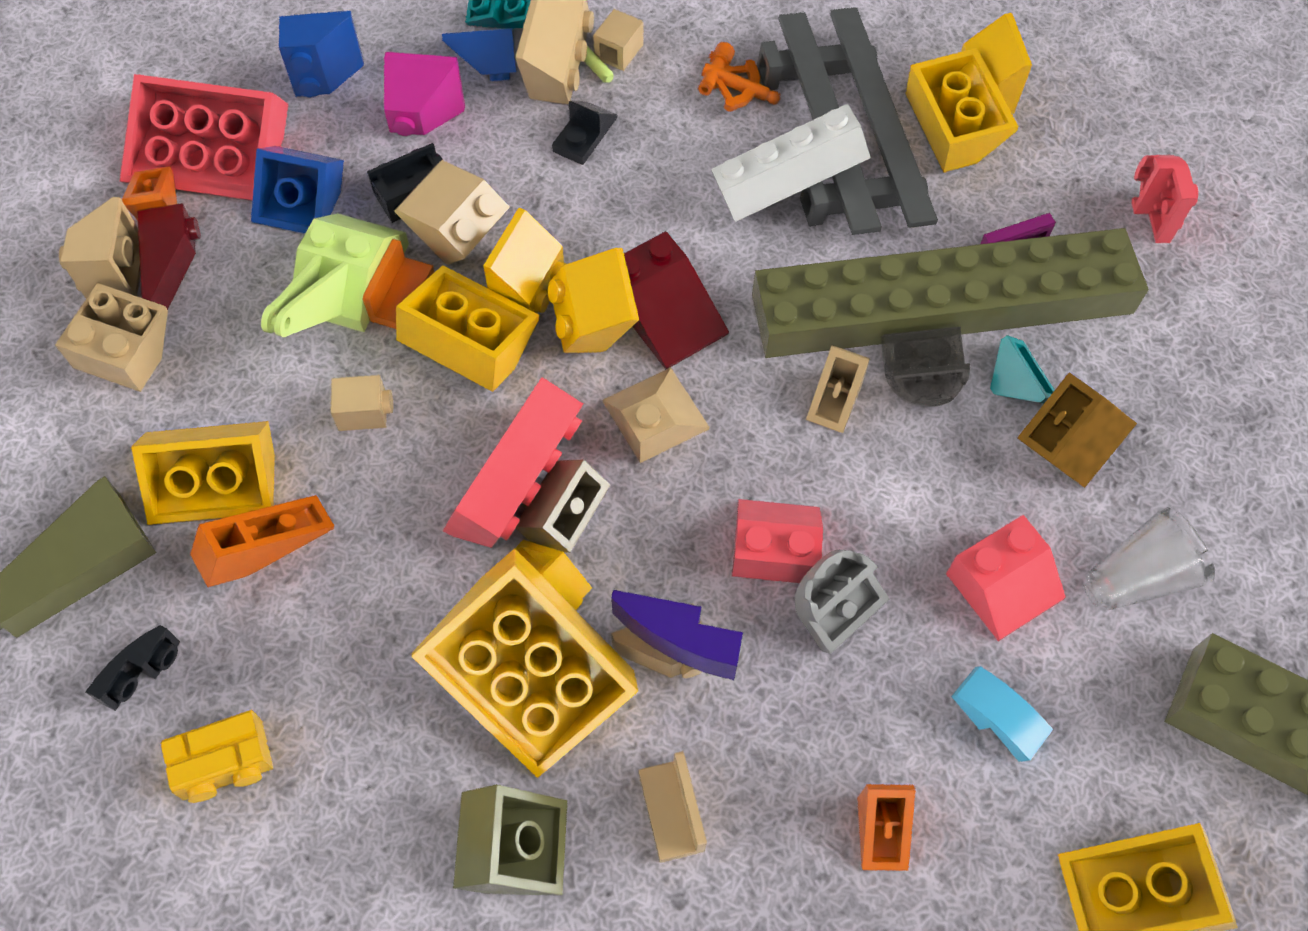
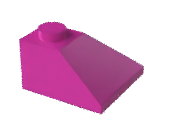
M385 52L384 112L390 133H397L402 136H410L412 134L425 135L464 112L465 100L457 57Z

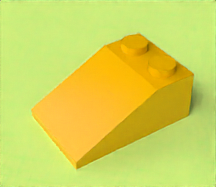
M1200 823L1057 854L1079 931H1226L1238 928L1206 832Z

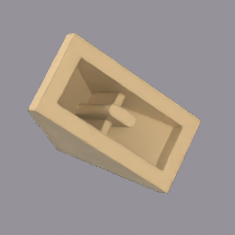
M832 345L806 420L843 433L862 387L870 358Z

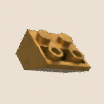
M1069 372L1017 439L1085 488L1137 423L1104 396Z

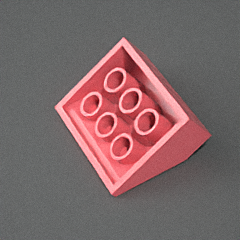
M134 74L120 182L129 183L134 172L171 166L175 190L253 201L256 149L272 146L281 147L284 139L288 103L272 92Z

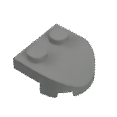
M841 549L829 552L806 573L797 588L795 595L797 615L822 652L831 654L890 600L873 574L878 567L869 557L863 554Z

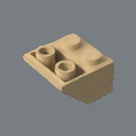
M97 283L55 346L72 368L141 392L162 359L168 310L164 305Z

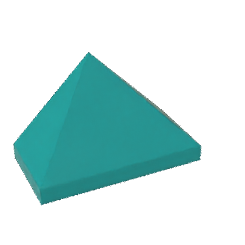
M1009 335L1001 339L990 386L993 394L1044 404L1055 390L1024 341Z

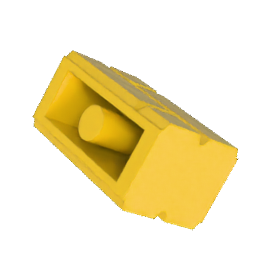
M253 710L161 740L163 758L167 766L166 773L169 788L173 794L182 800L188 799L190 803L209 800L217 795L216 789L232 783L236 787L254 784L262 779L261 773L273 769L262 719Z

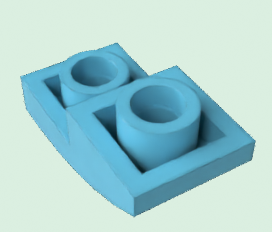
M981 666L975 667L951 696L979 730L991 728L1019 762L1030 761L1053 731L1052 727L1028 702L1006 683Z

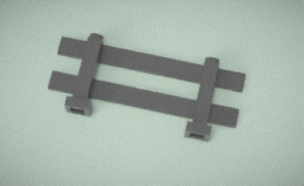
M857 7L831 10L830 17L840 44L817 46L805 12L779 15L778 21L788 50L778 51L775 41L761 42L757 68L763 86L770 88V90H778L780 81L799 79L812 120L831 110L839 108L828 76L851 73L889 177L865 179L860 164H857L832 176L834 183L823 184L821 181L802 190L800 201L808 226L823 225L826 215L845 213L852 235L880 232L882 226L876 209L895 206L901 207L908 228L936 225L938 218L928 195L927 181L920 174L878 64L876 48L874 45L871 46Z

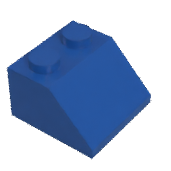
M351 10L279 16V50L295 97L305 96L312 98L318 95L331 94L364 66V59Z
M279 146L257 148L251 222L306 233L314 218L331 215L341 193L344 160Z

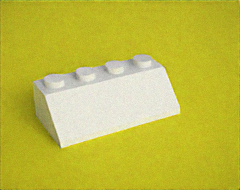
M846 104L773 140L762 143L748 152L729 159L711 170L736 222L871 157L862 127L850 106Z

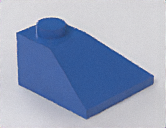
M512 28L442 34V41L481 75L489 74L490 81L511 80L510 73L517 72L514 32Z

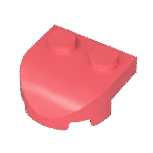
M1147 155L1142 158L1135 172L1134 179L1141 181L1140 196L1132 198L1134 214H1149L1156 243H1170L1176 232L1182 228L1184 219L1191 208L1196 205L1198 187L1196 184H1193L1189 166L1181 157L1176 155Z

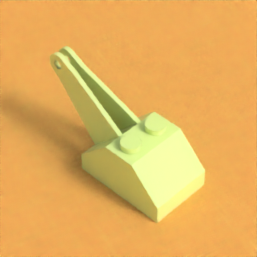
M338 213L314 218L297 248L293 281L265 308L261 319L262 330L267 333L275 332L276 335L281 337H287L327 321L365 332L370 319L363 302V295L392 239L401 241L405 253L409 245L406 232Z

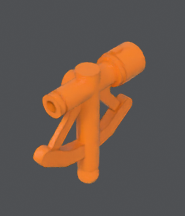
M727 42L718 43L714 51H711L709 55L710 64L706 62L701 74L703 79L698 86V91L702 95L707 96L713 89L718 88L726 100L724 109L729 112L748 105L754 97L762 101L767 100L772 105L780 101L781 96L778 91H771L770 88L759 84L760 74L754 60L748 59L745 65L729 66L735 55V50ZM737 73H746L747 76H748V79L743 78V77H741V76H739V75H736V74H737ZM726 86L742 93L733 97Z

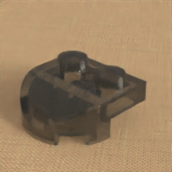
M961 327L884 334L881 336L887 383L892 391L903 401L920 407H937L954 400L963 386L966 385L970 374V363L965 364Z

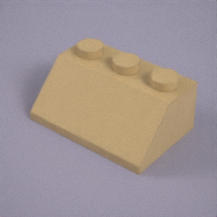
M587 0L530 1L515 57L529 99L568 104L573 91L578 90L580 61L584 62L587 55V33H592L594 27V13L589 11Z

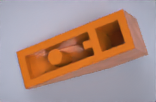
M317 495L199 524L190 555L206 586L212 587L247 577L328 533L335 526Z

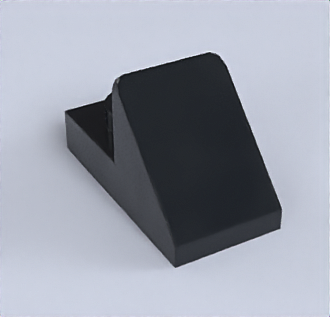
M570 100L568 103L570 121L553 142L552 150L558 155L584 165L618 117L617 114L592 103Z

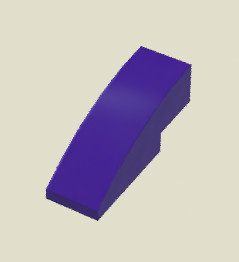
M613 590L611 597L612 614L640 639L679 663L707 674L730 680L735 679L743 632L700 624L701 606Z

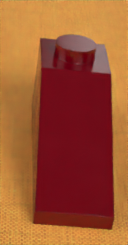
M183 203L137 211L142 298L164 305L167 310L196 254L195 240L201 238L197 219L189 217Z

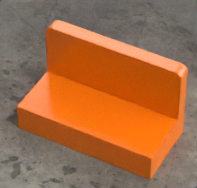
M392 239L363 295V302L370 322L396 329V306L434 273L433 265L406 258L401 241Z

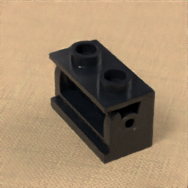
M434 143L415 149L408 154L367 171L373 194L391 223L401 219L394 210L430 171L443 160L438 153L436 154Z

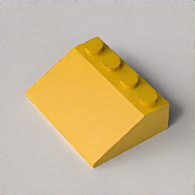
M515 548L477 581L411 654V657L537 778L639 692L634 669Z

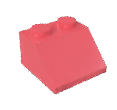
M738 499L732 576L800 583L806 573L822 558L823 524L820 507Z
M1024 515L958 554L946 573L998 641L1066 598L1050 546Z

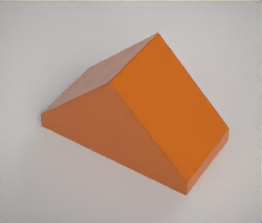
M171 166L134 172L122 197V201L137 220L138 210L177 204Z
M867 784L857 797L862 870L909 871L916 792L914 785Z

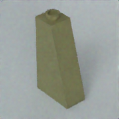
M106 476L97 480L0 572V630L4 628L18 638L157 553L124 499Z

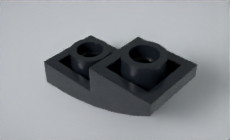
M161 625L153 628L118 653L98 674L85 692L100 704L116 711L121 702L127 701L134 694L138 685L137 678L140 673L156 680L162 670L168 669L177 657V646L180 641L167 628Z

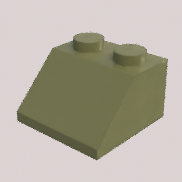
M498 784L462 792L453 889L485 894L563 895L568 800Z

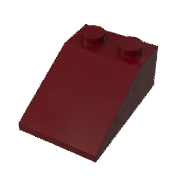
M667 231L624 253L639 321L632 327L665 369L676 365L729 334L728 328L687 255Z

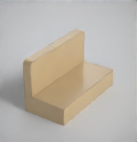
M684 751L674 753V761L639 769L638 774L659 862L663 863L705 852L707 841Z

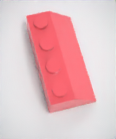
M541 377L454 510L443 532L453 537L490 548L493 547L499 537L507 541L520 521L519 518L514 516L516 510L521 503L528 507L541 488V485L535 482L542 470L550 473L561 456L562 452L557 450L556 447L562 437L570 441L581 424L582 420L576 417V415L583 406V403Z

